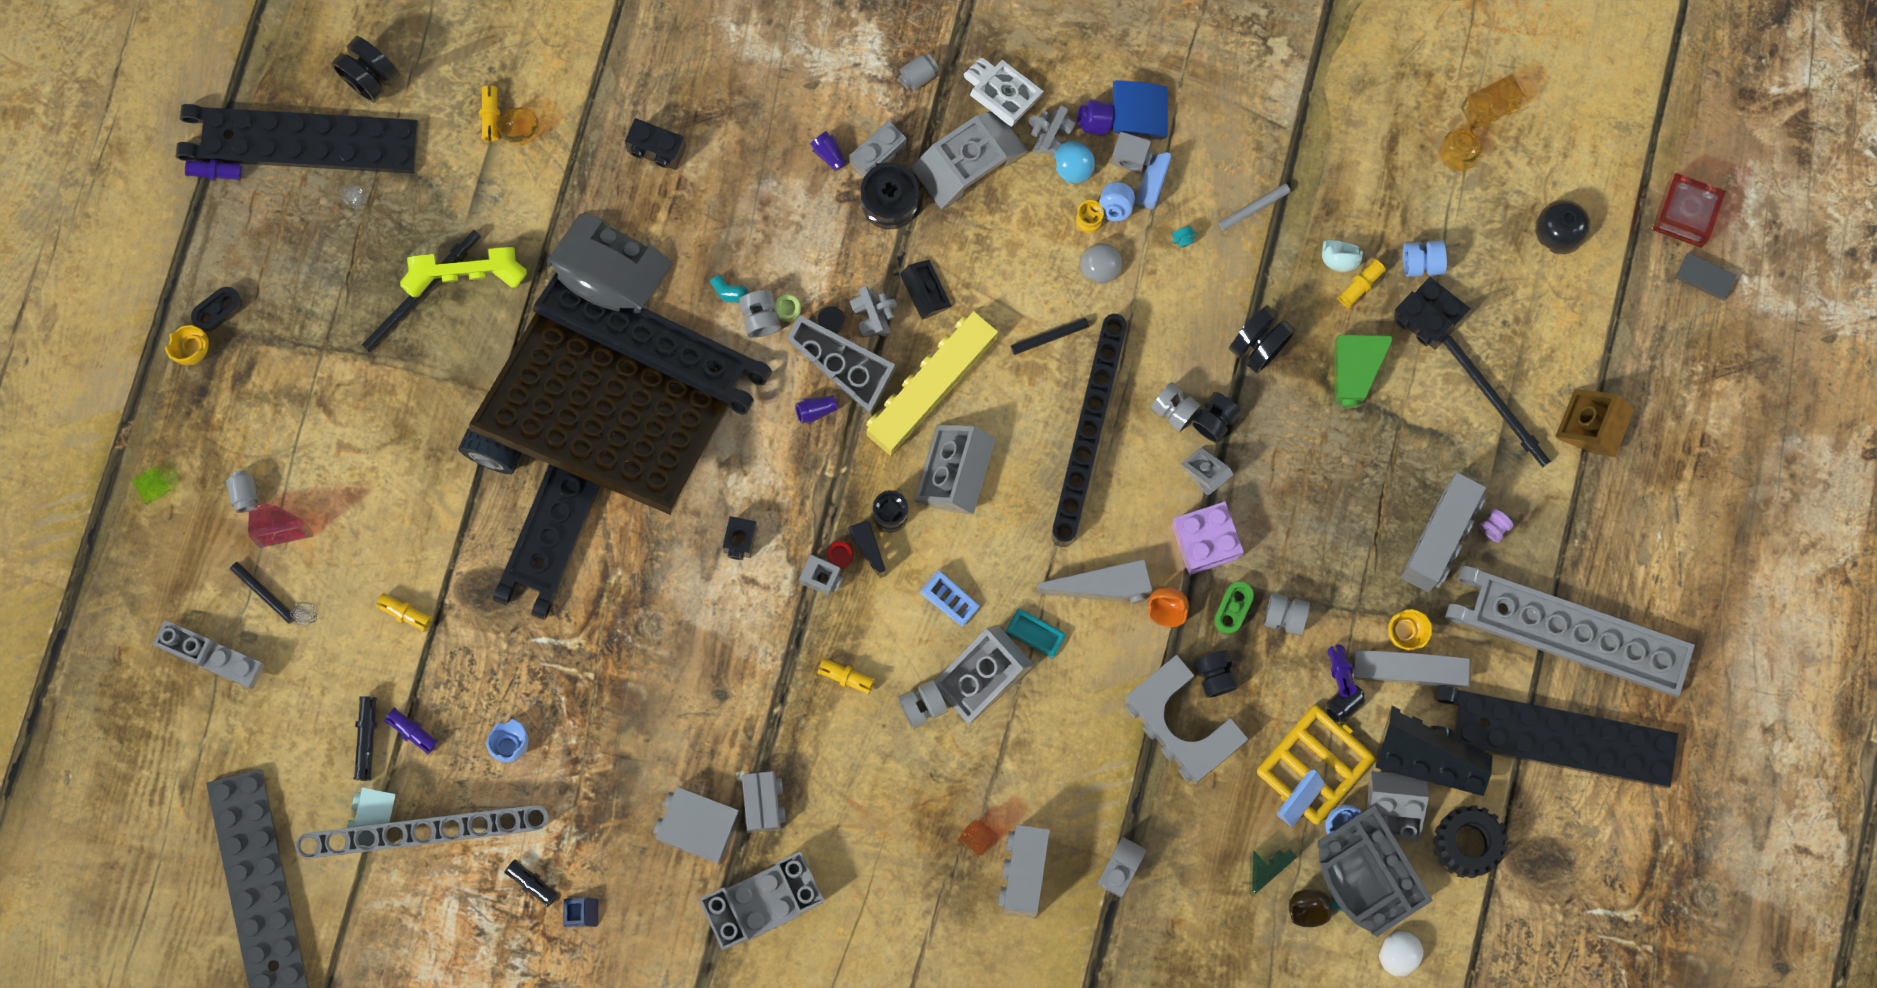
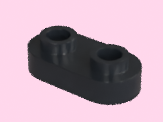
M232 287L218 289L192 310V323L204 332L214 330L239 311L242 305L240 295ZM227 299L233 300L230 306H224V302ZM210 315L211 319L209 322H202L204 316Z

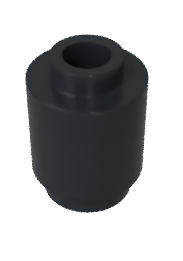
M1355 685L1357 691L1354 695H1350L1349 688L1347 687L1348 697L1340 696L1338 691L1327 701L1325 713L1335 723L1340 724L1343 721H1348L1365 704V694L1357 685Z

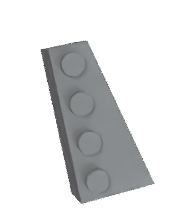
M799 315L787 337L788 342L872 416L897 370L896 365Z

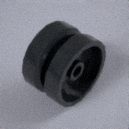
M356 35L346 46L349 55L340 53L330 64L334 71L353 90L368 101L375 103L384 93L380 83L390 86L400 74L396 67L377 48Z
M881 163L871 168L864 176L860 187L861 208L866 219L874 226L885 230L899 229L907 225L915 217L919 206V186L914 174L905 166L896 163Z
M1269 305L1263 307L1244 325L1229 346V350L1238 358L1246 356L1254 349L1247 360V366L1256 374L1260 373L1279 354L1297 330L1287 321L1280 322L1271 330L1278 319V313Z

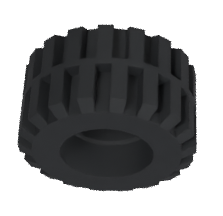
M1475 805L1470 807L1463 806L1452 811L1440 821L1441 823L1435 829L1436 836L1433 838V844H1436L1434 853L1435 856L1439 855L1441 860L1438 862L1440 865H1445L1448 868L1446 871L1451 874L1456 873L1457 877L1461 878L1465 876L1476 878L1492 871L1502 862L1503 854L1507 852L1508 846L1505 845V841L1508 840V836L1503 833L1505 826L1503 822L1501 824L1498 823L1497 819L1499 817L1495 813L1491 815L1488 813L1489 809L1484 807L1479 809ZM1464 826L1477 829L1484 838V851L1477 858L1465 856L1456 845V833Z

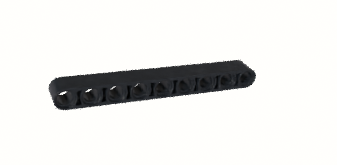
M1113 313L1108 315L1102 324L1051 533L1052 541L1059 547L1070 546L1076 538L1127 328L1125 318L1119 314ZM1116 324L1120 327L1121 331L1119 333H1111L1108 331L1107 326ZM1110 349L1114 352L1115 356L1111 359H1106L1101 355V351ZM1098 374H1103L1109 381L1106 384H1099L1095 381L1094 377ZM1096 399L1102 403L1103 407L1094 410L1089 406L1088 402ZM1092 425L1096 429V433L1087 435L1083 432L1082 427ZM1080 450L1087 451L1090 458L1086 461H1081L1076 457V453ZM1073 476H1079L1083 479L1084 484L1075 487L1070 483L1069 479ZM1068 501L1074 502L1078 510L1072 513L1067 512L1063 504ZM1061 527H1066L1071 531L1072 535L1069 538H1061L1058 536L1057 530Z

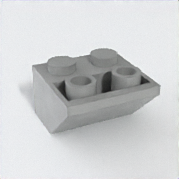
M1371 771L1366 810L1375 805L1394 838L1420 841L1429 799L1427 781L1401 774Z

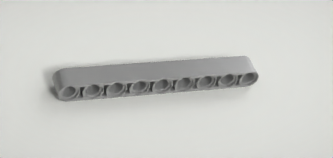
M533 805L310 832L298 838L296 851L301 857L311 859L530 832L543 829L548 823L549 816L543 807ZM532 810H536L542 815V821L538 826H532L528 822V814ZM505 813L512 815L514 818V825L509 830L502 828L499 823L501 816ZM476 817H481L486 821V829L482 833H477L472 829L471 824ZM448 820L456 822L459 827L457 834L453 837L447 836L443 831V826ZM419 824H426L430 828V836L426 840H420L415 835V829ZM392 827H397L402 832V839L396 844L389 842L386 837L387 831ZM362 831H369L373 834L374 842L371 846L363 847L359 844L358 836ZM340 834L345 838L346 842L342 850L337 851L330 847L329 840L331 836ZM304 838H312L316 841L317 849L314 853L306 854L301 850L300 845Z

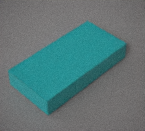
M1019 608L1005 631L1007 635L1051 659L1056 655L1066 636L1064 632Z

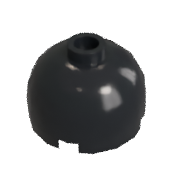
M1563 199L1554 201L1546 206L1538 216L1535 226L1538 241L1555 254L1575 252L1585 243L1590 232V219L1586 210L1572 200Z

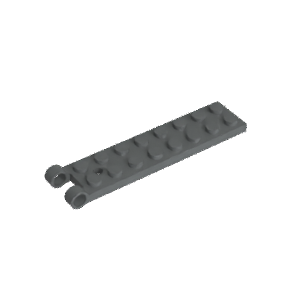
M259 769L207 782L208 795L249 988H309L263 770ZM277 961L279 968L276 971H271L269 969L270 962Z

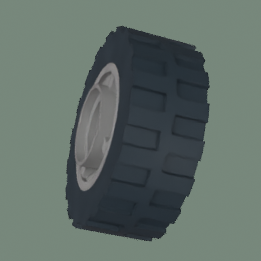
M469 428L458 448L459 452L471 461L490 470L510 475L514 473L522 456V452L472 432Z

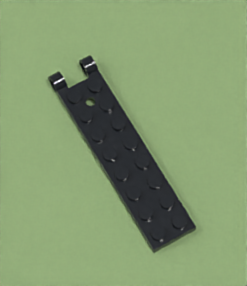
M195 104L181 105V121L192 124L203 123L201 145L190 142L177 143L175 157L182 161L210 162L211 159H216L217 162L414 174L418 120L208 108ZM227 131L234 132V136L231 139L224 138V134Z
M555 273L535 302L533 312L729 404L730 408L738 414H747L754 403L753 397L748 392L735 388L743 374L747 375V378L752 383L759 386L765 385L772 374L771 368L764 362L749 358L646 308H643L640 313H634L635 308H620L619 311H614L595 305L568 289L558 279L557 273ZM717 368L719 372L714 373L709 371V369Z
M549 464L507 566L495 590L493 601L507 606L513 595L515 584L539 592L531 616L546 620L600 485ZM537 558H541L544 561L543 566L540 568L533 565L534 560Z
M1437 686L1435 701L1458 706L1454 730L1441 726H1430V728L1434 730L1439 728L1447 732V736L1456 741L1462 740L1491 754L1663 788L1671 787L1679 733L1462 691L1449 686ZM1481 718H1486L1489 721L1487 728L1480 726L1479 721Z

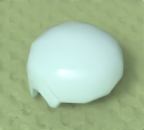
M1335 240L1324 241L1322 259L1325 265L1333 271L1349 272L1355 270L1361 264L1363 251H1360L1359 255V246Z

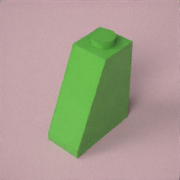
M1337 335L1334 341L1335 404H1342L1343 408H1357L1358 405H1362L1392 342V336Z

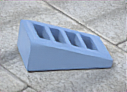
M940 570L935 571L918 591L961 627L967 623L980 607L979 604ZM940 582L942 585L934 594L931 590ZM947 589H949L951 592L944 599V601H942L940 597ZM955 596L959 597L960 599L951 609L948 605ZM964 603L968 604L969 606L959 616L956 612Z

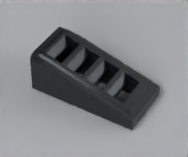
M867 520L849 526L850 536L875 573L880 578L885 577L886 569L870 521L868 522Z

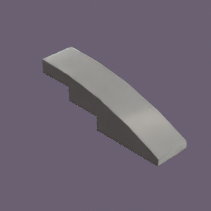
M1356 650L1354 678L1358 680H1384L1385 682L1413 683L1414 685L1469 687L1471 659L1415 653Z

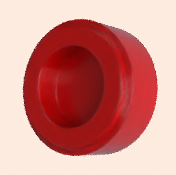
M845 541L833 542L829 545L826 552L827 561L841 569L847 568L854 558L851 545Z

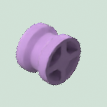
M1492 509L1489 513V518L1479 524L1480 530L1496 543H1500L1504 538L1503 534L1506 531H1510L1514 526L1512 521L1497 509Z

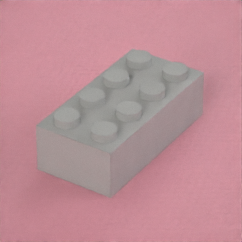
M1456 472L1437 503L1400 576L1401 579L1428 593L1434 587H1440L1451 569L1447 567V564H1451L1453 559H1456L1462 548V544L1458 543L1459 540L1463 541L1474 524V520L1470 519L1471 516H1476L1487 498L1483 496L1486 489L1485 486Z

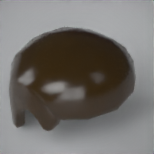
M1304 888L1295 892L1289 900L1291 921L1302 927H1318L1330 921L1331 904L1328 896L1315 888Z

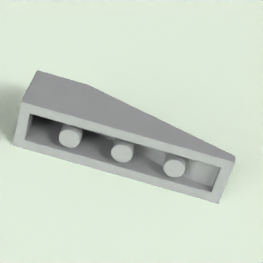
M1144 559L1037 584L1038 594L1120 602L1131 601V604L1146 601L1147 596H1150L1152 592Z

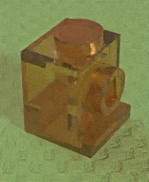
M975 819L965 828L957 841L976 858H979L996 839L997 834L983 821L979 820L978 822Z

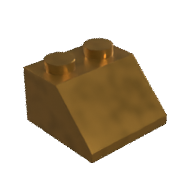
M1574 389L1555 437L1592 454L1616 457L1634 408L1618 394Z

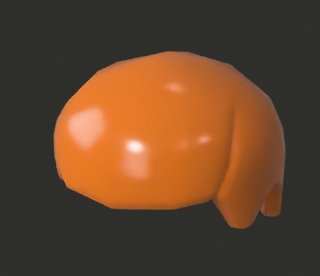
M1167 586L1157 588L1150 594L1148 616L1151 620L1165 627H1178L1185 623L1189 611V602L1187 596L1182 591Z

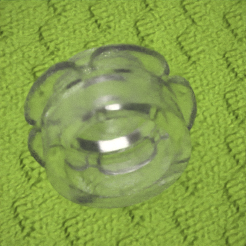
M351 185L350 188L343 187L344 191L340 198L345 204L353 209H358L361 204L366 203L364 199L365 193L360 188Z
M298 602L295 604L294 610H291L290 616L295 618L294 621L298 625L308 626L317 620V608L309 602Z

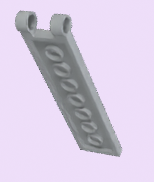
M1461 566L1457 580L1469 586L1480 587L1473 610L1461 605L1449 604L1445 615L1447 620L1489 632L1676 698L1680 696L1694 650V644L1488 574L1476 568ZM1499 604H1505L1507 606L1506 613H1500L1498 611Z

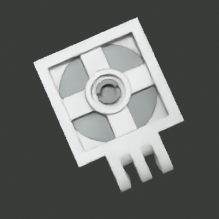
M979 58L976 64H973L964 73L965 79L975 86L970 96L1011 127L1041 98L1044 92L1003 60L994 67L984 58Z

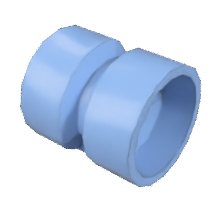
M1443 240L1427 241L1425 245H1422L1421 242L1404 243L1403 266L1406 277H1420L1424 272H1427L1429 276L1445 275L1447 259Z

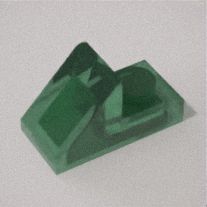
M1290 849L1285 853L1279 850L1268 860L1271 864L1269 867L1255 851H1252L1250 854L1249 893L1254 896L1296 859L1297 856Z

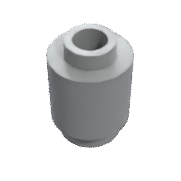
M926 53L923 56H917L900 68L901 75L898 78L906 89L911 88L915 91L934 78L939 68L931 55Z
M247 471L231 473V477L226 480L231 506L234 507L236 513L255 510L257 508L258 496L253 475L247 474Z

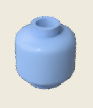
M1112 182L1106 185L1102 190L1099 200L1104 210L1103 217L1114 222L1127 219L1132 213L1135 201L1134 191L1130 186L1121 182Z

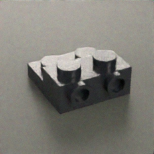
M1429 277L1415 293L1412 291L1395 309L1394 318L1402 329L1412 331L1422 345H1429L1436 350L1471 313V308Z

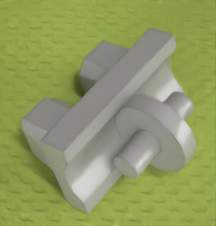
M1061 105L1058 110L1053 109L1050 115L1048 112L1042 111L1039 117H1030L1028 122L1034 127L1031 135L1038 137L1032 149L1033 152L1037 154L1045 152L1052 156L1055 155V152L1064 143L1055 138L1057 131L1064 135H1069L1076 124L1073 119L1066 115L1067 108Z
M867 286L860 288V294L851 299L850 304L855 314L859 315L867 311L870 317L859 323L862 335L871 337L879 334L885 337L891 334L886 320L894 318L892 309L897 307L896 300H887L885 293L876 295L875 290H868Z

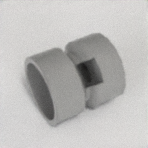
M755 291L739 299L742 315L747 317L744 323L748 337H764L781 329L778 313L773 311L776 305L772 291Z
M1171 382L1156 398L1150 409L1161 418L1167 417L1168 424L1178 432H1181L1197 414L1202 405L1191 396L1184 397V391L1174 382Z
M1272 592L1263 626L1275 630L1284 627L1287 633L1301 636L1307 620L1310 602L1297 598L1289 601L1288 596Z
M933 680L918 686V692L916 693L910 690L897 697L913 729L927 723L929 716L935 719L948 712L942 695ZM919 700L922 701L925 707L922 711L919 710L916 704Z

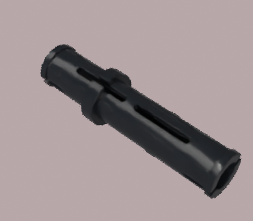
M360 696L358 721H355V727L358 730L353 780L372 781L374 729H377L378 723L375 722L377 697Z

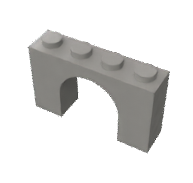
M1176 655L1129 693L1124 700L1127 703L1124 707L1134 719L1138 717L1143 722L1144 726L1142 728L1150 739L1154 740L1156 738L1162 745L1160 750L1169 761L1174 759L1181 767L1178 769L1181 776L1188 783L1192 781L1196 785L1248 741V738L1231 718L1210 736L1196 742L1181 740L1169 731L1164 720L1165 704L1194 678L1193 673Z

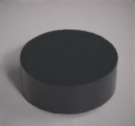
M828 306L820 311L818 325L835 334L843 329L845 318L839 308Z

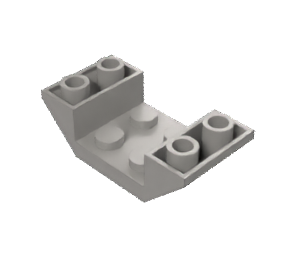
M990 111L976 115L934 143L911 167V170L942 211L963 197L965 188L1002 163L1006 167L1027 154L1028 150L1011 127Z
M801 851L776 862L775 866L727 889L723 887L699 899L722 951L759 937L824 903V899Z

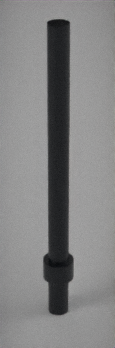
M473 230L460 244L456 243L449 250L451 253L440 264L457 263L458 260L461 262L468 255L467 251L481 238L480 234ZM441 278L433 279L419 297L409 295L361 345L370 352Z
M1451 335L1448 336L1443 342L1444 345L1522 441L1520 445L1527 453L1530 452L1542 468L1547 466L1551 460L1539 447L1538 444L1540 442L1533 434L1530 435L1454 338Z

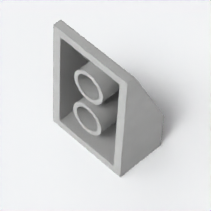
M995 625L986 628L934 683L941 695L970 724L1013 687L1034 664L1001 627Z

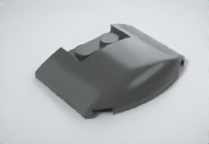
M579 214L547 259L549 268L551 265L554 267L558 274V279L568 289L595 305L614 311H619L620 308H635L634 313H640L672 267V262L652 245L647 247L604 224V219Z
M1375 805L1318 840L1320 868L1332 897L1355 924L1371 931L1370 934L1378 937L1433 901Z

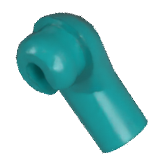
M717 275L710 280L711 285L724 302L739 303V299L742 296L749 294L746 286L727 285L721 275Z

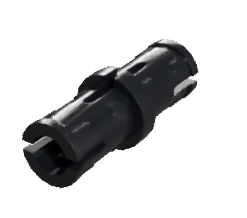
M516 859L508 865L504 872L522 886V890L526 894H532L547 908L559 895L558 892L540 879V875L537 873L533 874Z

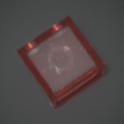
M1675 173L1667 183L1651 230L1702 248L1710 239L1726 191Z

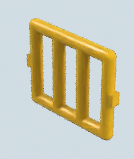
M1313 705L1257 768V774L1281 795L1280 799L1285 802L1293 791L1270 770L1282 759L1302 778L1310 771L1309 768L1288 751L1299 738L1344 778L1335 790L1325 783L1319 793L1327 800L1317 811L1309 806L1303 813L1313 824L1319 825L1375 762L1376 756L1351 734L1353 730L1346 724L1342 726L1335 723L1319 705ZM1316 718L1362 757V760L1353 770L1347 767L1306 731Z

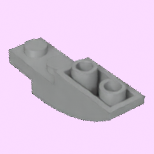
M164 620L152 644L191 664L252 690L265 664L166 620Z

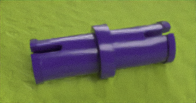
M211 159L210 162L186 160V177H206L211 181H216L217 178L241 180V163H220L216 159Z
M1336 645L1338 654H1335L1334 647L1331 646L1327 652L1332 664L1331 674L1336 679L1339 694L1342 697H1348L1346 691L1348 687L1352 696L1357 691L1352 677L1353 667L1347 660L1344 646Z
M395 707L384 719L385 723H388L403 735L402 738L405 741L410 740L427 755L432 752L439 742L421 729L417 721L412 722Z

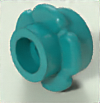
M1192 226L1181 228L1172 233L1174 239L1172 243L1175 245L1179 244L1180 248L1195 243L1193 238L1197 236V232L1194 233Z

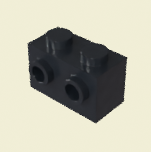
M637 118L634 119L625 139L626 149L630 155L639 159H648L662 168L677 170L686 149L684 136Z

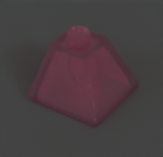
M261 504L256 506V510L249 511L248 534L250 539L259 548L314 537L312 530L302 519L278 506Z

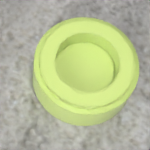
M786 294L780 296L775 301L776 307L774 311L778 313L780 321L790 323L799 317L801 305L795 296Z

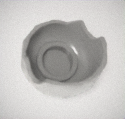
M1099 243L1092 245L1080 256L1079 268L1085 279L1103 284L1116 279L1122 270L1123 260L1119 251L1113 246Z

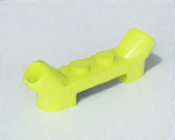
M514 247L488 249L489 260L435 265L434 254L419 255L407 258L408 272L400 281V287L412 297H419L433 279L442 278V282L459 281L458 277L469 276V280L486 278L485 274L493 273L511 288H517L526 277L527 269L516 261Z

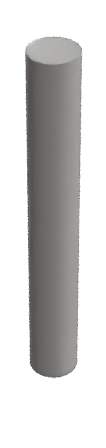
M1285 183L1219 221V228L1225 231L1291 192L1289 186Z

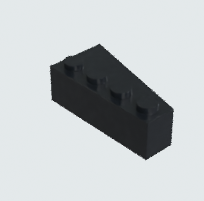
M1393 705L1391 706L1378 747L1375 768L1484 796L1491 777L1493 755L1462 740L1456 741L1448 737L1447 732L1439 728L1434 730L1424 725L1423 720L1415 716L1410 718L1400 713L1401 709Z

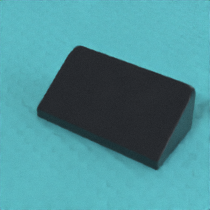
M930 260L908 265L900 273L921 319H927L952 307Z

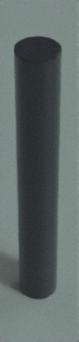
M1082 318L1010 345L1013 355H1017L1089 328L1087 319Z
M235 562L230 567V570L288 624H291L297 616L240 563Z

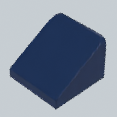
M588 897L564 899L563 927L598 926V899Z

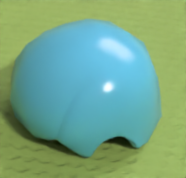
M1068 141L1063 143L1055 152L1054 157L1057 164L1055 170L1066 183L1079 184L1092 176L1095 167L1094 155L1081 142Z

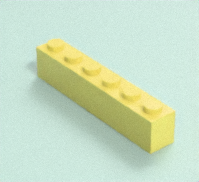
M974 311L969 317L964 315L955 326L957 330L951 337L947 334L939 342L937 347L940 349L933 356L931 354L926 356L920 364L922 369L916 375L910 374L902 384L903 390L898 395L894 393L888 398L884 404L886 407L880 415L875 413L867 422V436L890 456L896 452L997 340L998 331Z

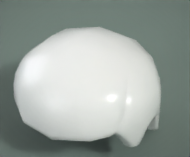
M1396 931L1388 935L1384 940L1379 960L1384 970L1393 976L1405 977L1415 972L1423 959L1424 950L1416 936L1407 931Z

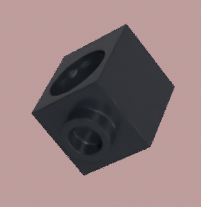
M729 516L722 547L723 552L728 554V558L734 560H743L744 557L751 558L757 522ZM737 534H743L747 537V541L743 545L737 546L732 543L733 537Z

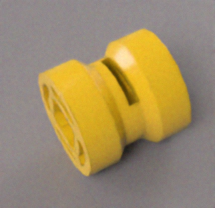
M1094 200L1082 202L1079 205L1076 216L1078 228L1085 233L1096 232L1101 227L1103 221V207Z

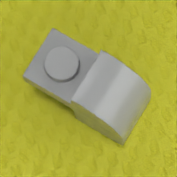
M1122 836L1097 885L1122 898L1147 849Z

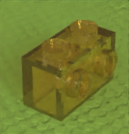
M1513 74L1467 96L1461 109L1474 130L1482 125L1487 127L1498 120V117L1504 114L1511 115L1521 108L1520 105L1525 95Z

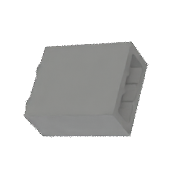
M676 786L674 793L669 792L665 800L664 807L668 809L664 819L659 817L653 833L657 834V842L720 865L740 815L739 810Z

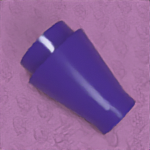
M825 131L810 143L813 147L812 151L831 166L835 172L847 163L833 134L829 135Z
M833 395L828 397L801 398V402L795 403V409L801 424L806 422L811 424L829 413L837 411V404Z

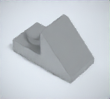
M1203 448L1198 449L1181 463L1182 468L1207 496L1233 476L1230 467Z

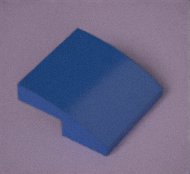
M1114 81L1113 132L1118 134L1124 132L1133 136L1144 135L1159 140L1167 138L1168 87L1137 81Z

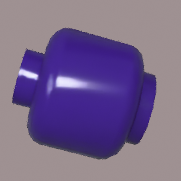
M1089 99L1085 104L1080 105L1077 114V124L1081 126L1083 132L1105 136L1113 129L1114 107L1110 102Z

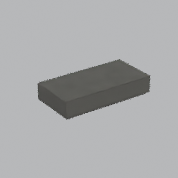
M1687 253L1675 278L1724 301L1737 275Z

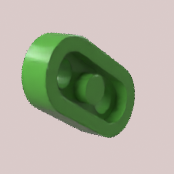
M1235 582L1228 587L1214 617V625L1220 633L1231 635L1239 630L1254 597L1253 590L1247 583ZM1241 593L1244 597L1243 601H1236L1234 594ZM1223 618H1231L1232 625H1225L1223 623Z

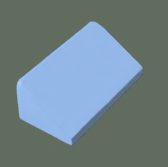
M1166 152L1152 156L1143 176L1135 202L1136 205L1151 210L1155 209L1170 163V153Z
M1311 769L1307 772L1276 813V816L1291 827L1297 823L1325 785L1317 771Z

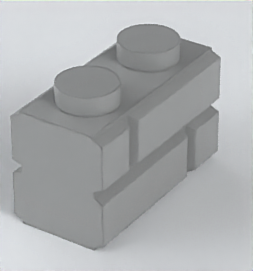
M887 121L849 155L850 165L864 178L871 168L881 163H890L895 158V155H899L906 148V137L890 121Z
M773 771L743 774L742 784L747 832L781 830L780 823L786 822L784 805L779 806L778 795H783L782 778H776V774Z

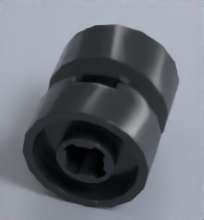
M1213 392L1205 403L1206 409H1200L1191 420V424L1202 436L1214 443H1219L1228 431L1226 426L1233 425L1242 412L1228 397L1219 392Z
M892 490L879 494L873 503V519L876 526L888 533L897 532L905 526L908 518V504L905 497L899 492Z
M1228 650L1214 652L1194 661L1198 675L1204 677L1202 687L1206 698L1217 697L1240 688L1236 673L1230 671L1233 664Z

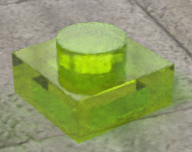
M156 467L131 480L147 505L171 491Z

